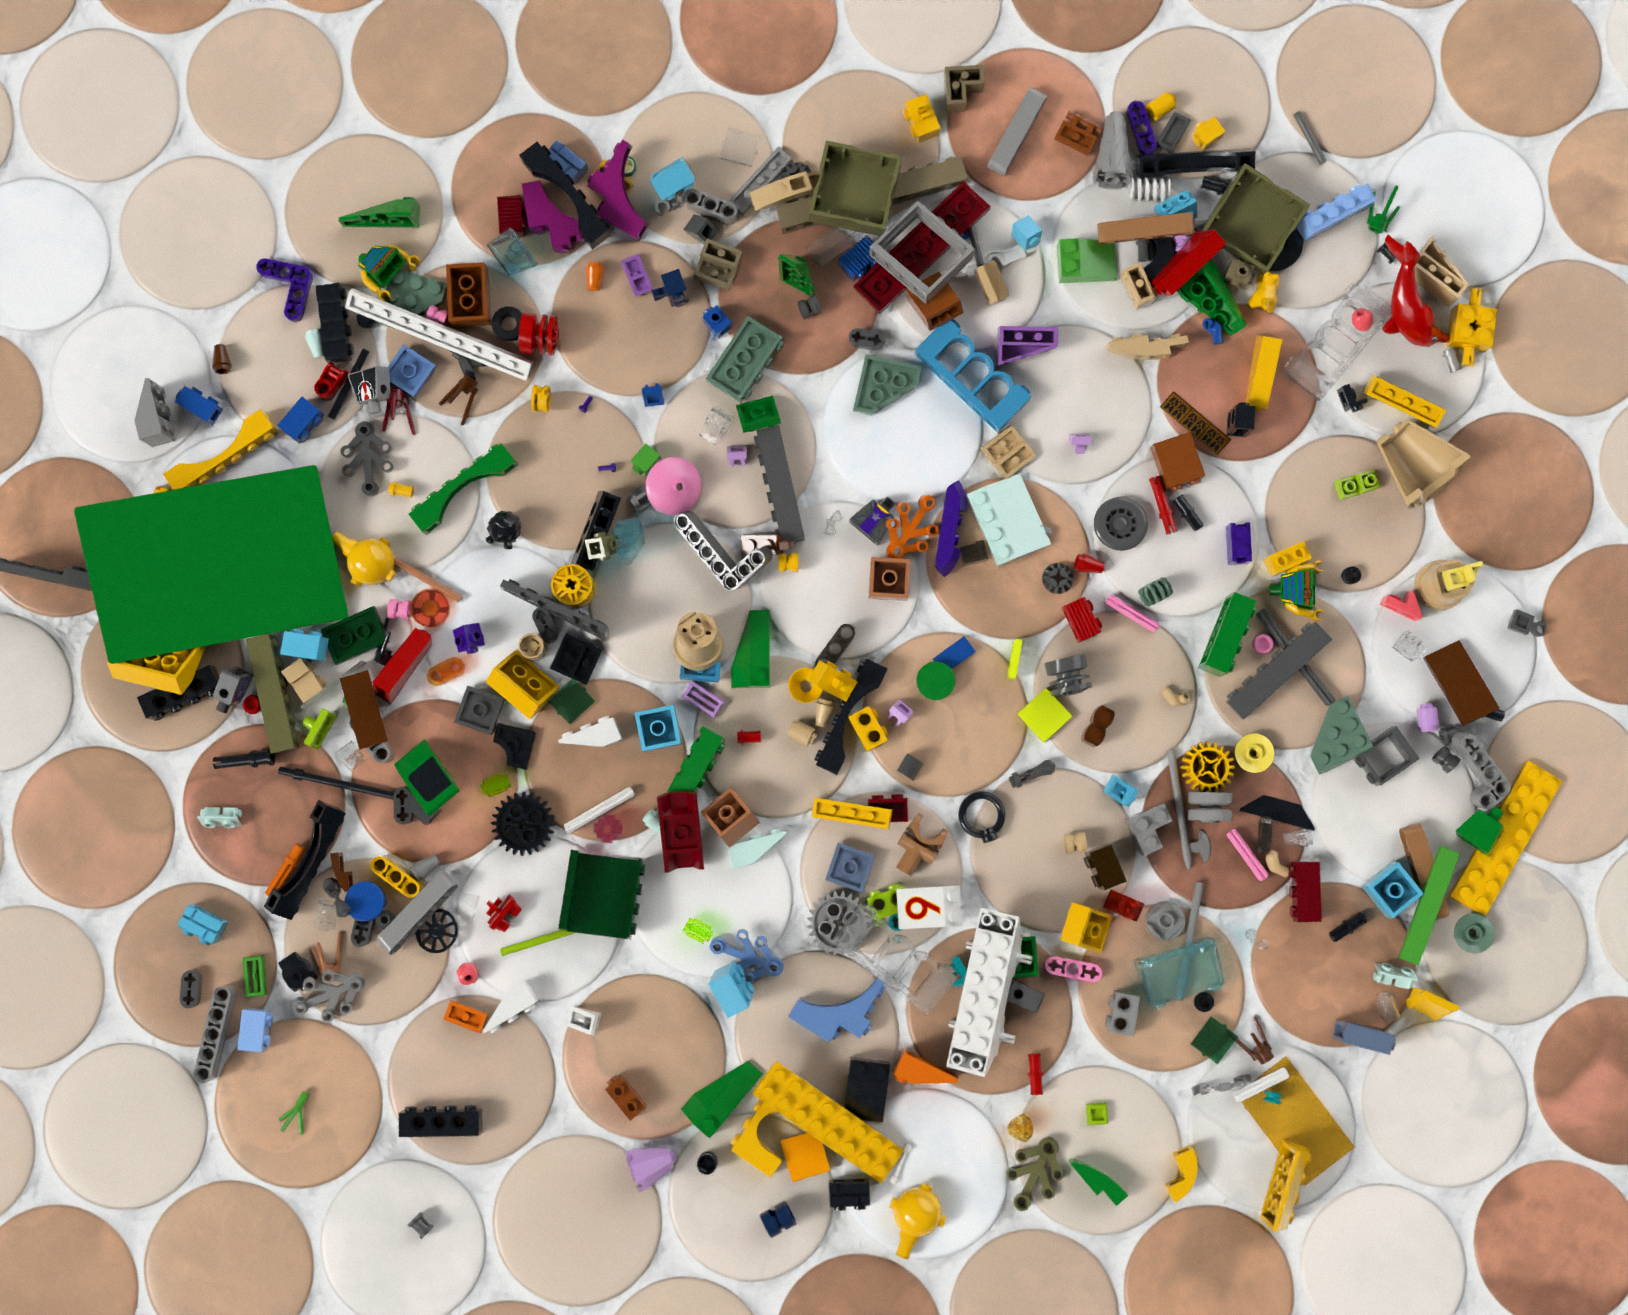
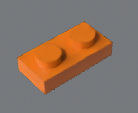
M451 1000L443 1020L477 1033H482L489 1014Z

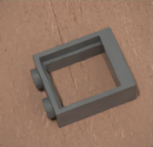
M1397 726L1390 727L1371 740L1373 746H1376L1389 737L1404 758V761L1379 777L1364 755L1354 759L1356 764L1367 773L1366 778L1372 785H1383L1420 759Z

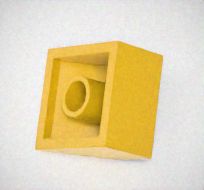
M1072 902L1060 940L1102 953L1113 915Z

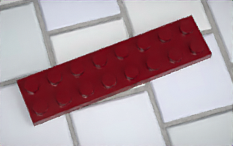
M963 181L932 213L936 217H941L949 228L955 229L960 237H962L991 209V206ZM921 221L888 253L919 278L951 246ZM879 263L871 268L853 286L854 290L879 314L907 289Z

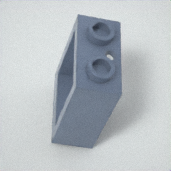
M1336 1019L1332 1039L1388 1055L1394 1050L1396 1044L1395 1035Z

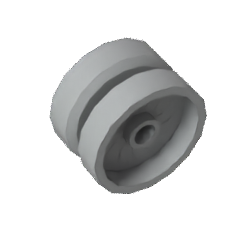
M1188 792V803L1201 805V808H1191L1188 810V820L1201 821V823L1232 821V811L1230 809H1220V805H1231L1233 803V793Z

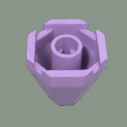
M667 1147L636 1148L625 1151L633 1181L637 1182L636 1188L639 1192L646 1190L671 1170L673 1162H676L673 1151H668Z

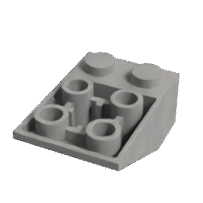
M145 378L134 420L139 440L151 447L175 441L174 435L176 432L173 424L170 423L169 416H171V412L165 403V389L150 378Z

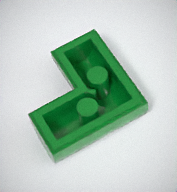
M1036 936L1022 937L1021 954L1032 956V960H1029L1032 963L1029 965L1019 962L1016 967L1015 976L1012 979L1039 977Z

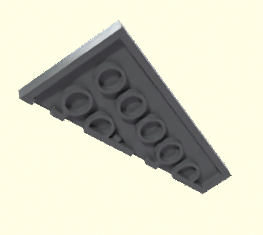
M503 579L500 585L502 590L604 641L607 640L609 628L605 623L599 620L595 621L581 611L577 613L571 610L572 607L563 602L557 604L548 597L537 595V592L530 588L524 589L514 580L509 579V581Z

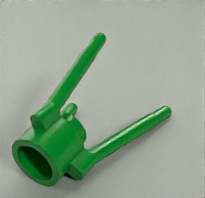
M1397 185L1394 187L1382 214L1377 213L1373 216L1375 202L1370 206L1366 224L1369 225L1368 229L1372 232L1382 234L1383 231H1386L1388 225L1399 211L1400 206H1397L1387 219L1386 214L1398 190Z

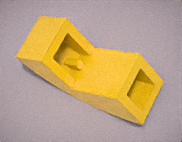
M1190 1145L1172 1153L1182 1176L1165 1184V1187L1175 1203L1188 1194L1196 1180L1197 1158L1194 1149Z

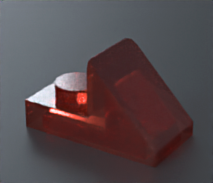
M1110 890L1103 908L1137 922L1145 904Z

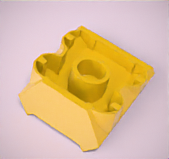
M1416 987L1412 989L1410 996L1405 1000L1407 1009L1412 1008L1433 1018V1021L1460 1010L1458 1005Z

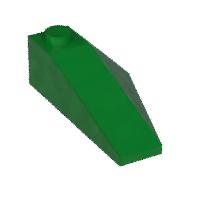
M403 197V199H396L341 216L338 221L343 227L419 228L420 205L412 197Z
M780 254L778 257L780 280L808 296L815 295V287L806 260L800 256L794 257L788 254Z
M1211 259L1177 290L1184 301L1190 302L1198 308L1197 310L1200 313H1205L1218 322L1229 335H1233L1247 326L1220 271Z
M769 610L749 611L731 667V688H770Z
M746 1061L694 1093L681 1110L694 1126L710 1139L763 1073L749 1061Z

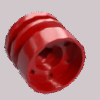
M522 313L519 326L520 353L534 354L537 346H539L541 355H545L547 349L548 356H555L559 342L557 315H551L548 323V316L544 314L540 323H538L537 314Z

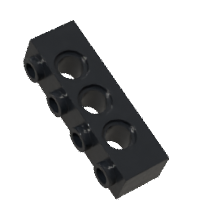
M598 491L571 564L594 571L598 558H588L585 540L594 538L595 533L605 532L606 535L608 534L621 500L620 497L605 491Z
M207 665L196 670L194 678L184 691L185 695L182 699L176 693L160 689L149 691L138 696L137 699L145 718L158 721L165 718V714L169 712L176 713L183 710L184 705L199 703L201 698L207 695L208 697L213 696L220 676L215 666ZM201 681L203 683V687L200 691H198L196 689V685L198 682ZM165 697L167 703L162 707L160 701Z
M476 1105L465 1106V1109H457V1106H445V1109H437V1106H426L425 1110H417L416 1106H409L399 1112V1137L479 1136L482 1134V1109H477ZM418 1116L424 1118V1126L417 1124L416 1119ZM437 1116H442L445 1119L444 1126L437 1123ZM457 1116L464 1117V1125H459L457 1123Z

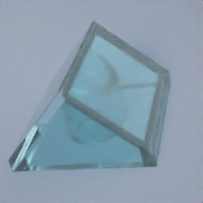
M511 227L487 244L508 276L530 269L538 264Z

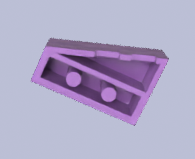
M999 326L997 367L1057 348L1058 327Z

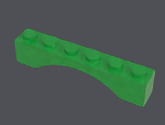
M502 443L493 445L488 450L489 453L476 458L472 466L468 469L463 468L460 470L455 479L446 481L442 485L443 488L438 492L430 493L426 497V501L422 504L418 503L411 508L409 516L425 535L442 523L448 504L462 488L482 478L504 476L518 465Z

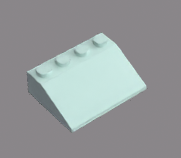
M1020 474L967 494L969 505L997 568L1051 545L1048 536L1044 534L1046 533L1044 527L1040 526L1043 524Z

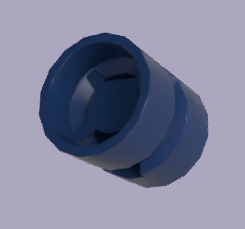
M786 1201L777 1204L775 1210L768 1209L760 1214L762 1223L771 1238L782 1233L783 1228L788 1230L797 1225Z

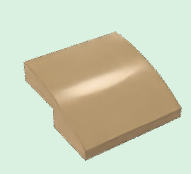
M1009 425L980 447L1004 479L1009 478L1036 457L1030 446L1020 437L1013 425Z

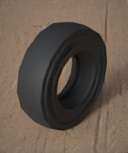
M510 306L497 310L492 317L491 323L496 336L504 341L519 339L522 312ZM512 317L516 320V326L513 330L506 331L502 328V321L505 318Z

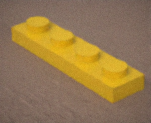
M814 798L812 817L882 829H890L892 816L891 809L822 798Z

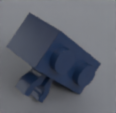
M676 269L662 274L661 278L664 287L651 290L654 300L658 301L668 297L671 307L684 306L689 301V297L680 270Z

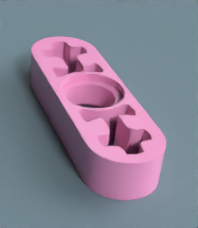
M1049 956L1044 962L1045 970L1053 975L1089 982H1097L1102 977L1101 968L1093 963L1057 956ZM1056 960L1057 964L1063 965L1062 961H1066L1063 968L1064 973H1060L1062 971L1061 968H1054V971H1051V967L1048 964ZM1071 963L1077 964L1079 968L1078 972L1074 975L1069 974L1067 970ZM1082 965H1085V970H1092V967H1095V971L1098 974L1090 978L1089 974L1083 973L1084 977H1080L1083 970Z

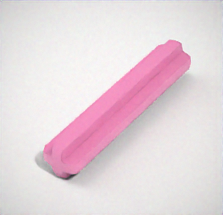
M1112 594L1107 598V605L1152 632L1157 630L1159 622Z
M1236 829L1230 830L1227 833V837L1258 880H1265L1269 876L1267 871Z

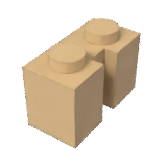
M299 658L281 672L294 687L302 702L306 703L322 691L327 683L320 675H316L314 672L316 668L309 659L306 661V659Z

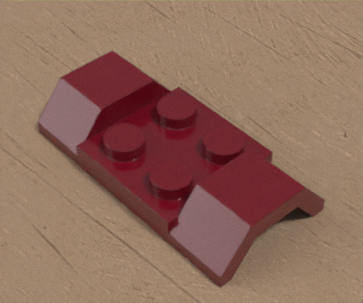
M684 790L666 792L657 796L665 873H669L677 868L689 867L704 870L697 793Z

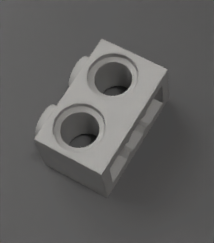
M1117 991L1110 995L1108 1007H1111L1110 1015H1106L1105 1019L1107 1031L1134 1037L1140 996ZM1122 998L1128 1000V1005L1124 1009L1119 1007V1001ZM1118 1018H1123L1125 1021L1122 1028H1116L1115 1026Z

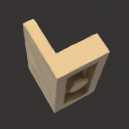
M994 260L973 269L988 305L1009 296L1007 287Z

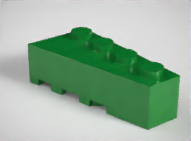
M702 726L699 731L701 733L700 737L694 740L690 749L691 753L685 757L681 764L680 772H677L667 792L684 790L696 792L697 788L701 789L706 782L704 777L706 772H711L716 764L714 758L717 753L721 754L726 746L723 743L725 739Z

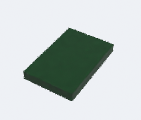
M375 606L321 629L323 636L329 639L328 649L335 665L344 663L382 646L386 637L385 629Z

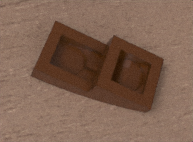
M343 852L330 853L337 881L344 892H347L353 886L352 871L344 872Z

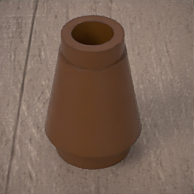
M224 344L214 346L212 368L216 374H227L232 368Z

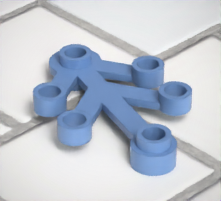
M740 929L737 932L736 939L742 942L746 952L726 945V941L722 937H715L710 943V950L714 954H721L723 952L742 959L743 961L736 963L742 969L754 964L761 966V968L753 972L747 971L744 973V977L748 975L752 978L750 981L746 980L747 983L750 982L752 984L754 979L766 974L778 976L783 971L784 965L782 960L778 957H773L767 945V939L764 936L756 938L755 946L761 949L765 959L757 955L748 938V931L745 929ZM744 933L746 937L740 938L739 934ZM763 940L765 944L759 945L757 941ZM719 944L721 949H715L714 945ZM770 965H776L777 969L772 970Z

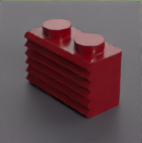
M520 195L497 197L499 234L501 238H524L525 231H528L527 219H524L523 212H526L525 202Z

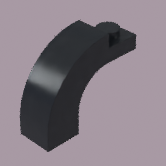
M1171 237L1149 239L1154 250V258L1143 269L1152 288H1154L1151 283L1153 279L1173 258L1174 248Z

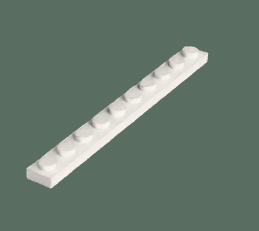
M355 289L349 291L346 309L526 381L528 379L533 364L531 360Z

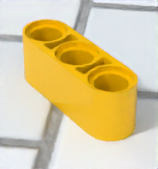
M386 856L375 857L370 863V868L376 875L406 897H416L424 888L420 880L418 881L416 877ZM380 860L385 862V868L382 871L377 867V863ZM396 871L401 874L399 882H395L393 879V874ZM411 883L417 886V891L414 894L409 891Z

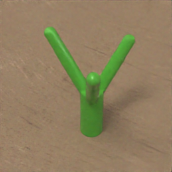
M302 1091L295 1106L278 1119L282 1121L289 1116L281 1128V1132L285 1131L298 1112L300 1135L303 1134L302 1108L310 1095L309 1093Z

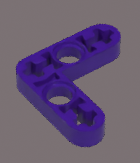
M267 258L260 259L256 264V269L261 276L291 283L284 314L291 322H299L304 316L313 280L312 273L304 266ZM268 265L270 268L275 269V273L269 269L264 271L262 267ZM282 268H289V274L287 276H280V270ZM294 269L296 274L303 275V273L305 272L307 278L304 277L303 280H301L299 276L294 275ZM302 290V298L295 299L294 292ZM295 309L298 312V314H294L292 317L290 311H294Z

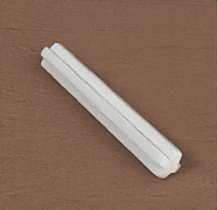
M628 787L564 824L566 832H574L634 797L633 789Z

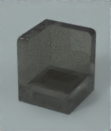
M984 540L960 547L964 566L988 560Z

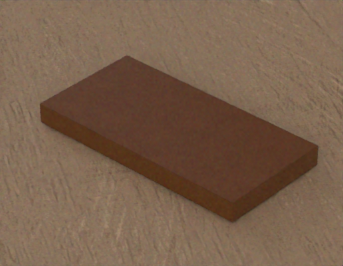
M1460 640L1423 658L1462 726L1499 709L1497 702Z

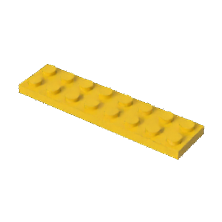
M1525 761L1511 786L1510 793L1503 799L1498 808L1504 813L1498 821L1503 825L1504 830L1490 857H1487L1475 848L1449 893V897L1480 915H1487L1562 784V780L1532 762Z
M777 1060L773 1062L752 1092L755 1097L881 1184L905 1151Z

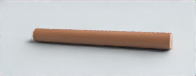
M394 558L395 566L455 601H461L463 596L399 558Z

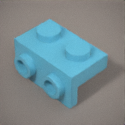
M1188 190L1154 206V211L1158 216L1193 213V219L1198 217L1197 201Z

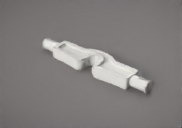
M1016 245L1005 250L993 249L985 253L982 258L984 265L991 262L992 259H997L1001 267H1006L1016 261L1025 259L1026 254L1037 251V248L1031 247L1024 251L1020 245ZM976 261L969 262L955 275V279L967 276V278L975 277L973 269L978 268Z

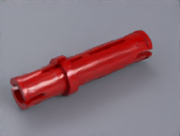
M1156 476L1157 485L1154 477L1149 479L1160 512L1158 514L1159 518L1163 521L1166 535L1171 534L1169 526H1171L1173 533H1175L1178 529L1173 518L1174 511L1170 508L1161 476Z

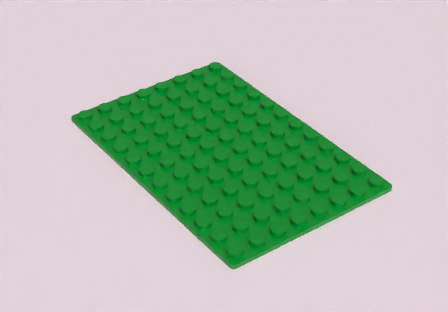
M315 465L85 505L74 509L108 662L111 664L343 620L348 617L318 468Z

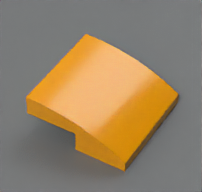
M809 1133L781 1140L792 1183L831 1171L823 1143Z

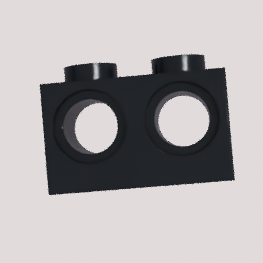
M1240 402L1238 405H1235L1228 412L1226 436L1247 437L1254 430L1256 406H1250V403Z

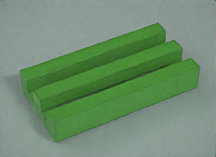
M264 955L243 957L245 996L267 995ZM257 960L259 962L261 992H259ZM249 961H252L253 993H251Z

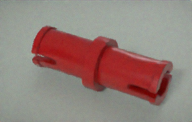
M1028 1054L1030 1095H1043L1042 1076H1044V1073L1041 1072V1054Z

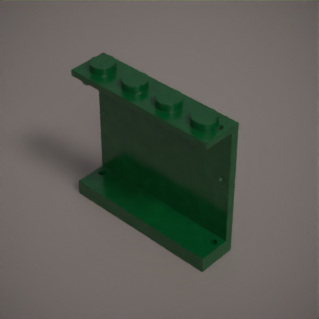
M571 850L558 929L565 932L631 940L632 935L636 934L637 923H634L635 915L639 914L640 908L637 898L641 896L643 884H640V877L644 876L646 867L642 859L614 858L583 854L578 850Z

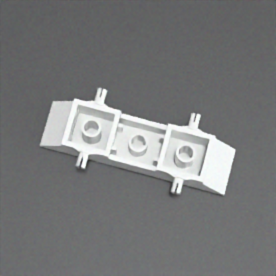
M984 908L980 909L974 941L966 942V944L972 945V947L967 945L965 947L971 950L957 1019H950L949 1023L953 1024H948L949 1027L954 1028L946 1067L986 1077L994 1057L998 1055L999 1046L1002 1041L1012 1044L1015 1042V1040H1012L1015 1039V1035L1004 1033L1006 1017L1004 1012L1011 980L1015 976L1016 967L1019 962L1029 965L1032 963V961H1029L1032 960V956L1021 954L1022 937L1020 934V917Z

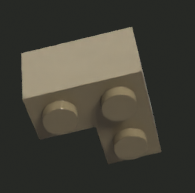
M983 65L945 67L946 113L965 112L967 104L966 93L983 92L985 84Z

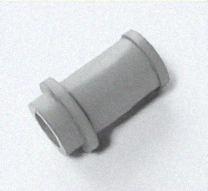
M1454 347L1444 350V355H1442L1447 361L1450 373L1463 369L1456 353L1458 350H1455Z

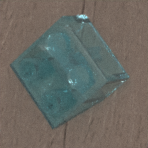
M638 517L615 522L616 527L613 528L614 537L620 545L617 547L618 558L626 566L633 562L645 544L643 526Z

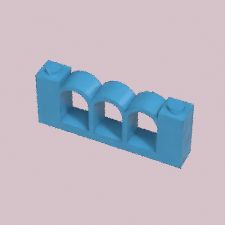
M952 319L937 327L915 349L914 355L998 433L1030 401V391L1024 385L1020 386L1018 383L1014 386L1013 380L1007 373L1002 371L993 372L994 364L992 359L985 353H974L972 340L966 335L960 334V325ZM962 343L968 348L969 355L950 373L937 358L951 344ZM981 361L988 367L989 373L970 391L956 377L971 362ZM991 380H1002L1008 387V393L990 410L976 395Z

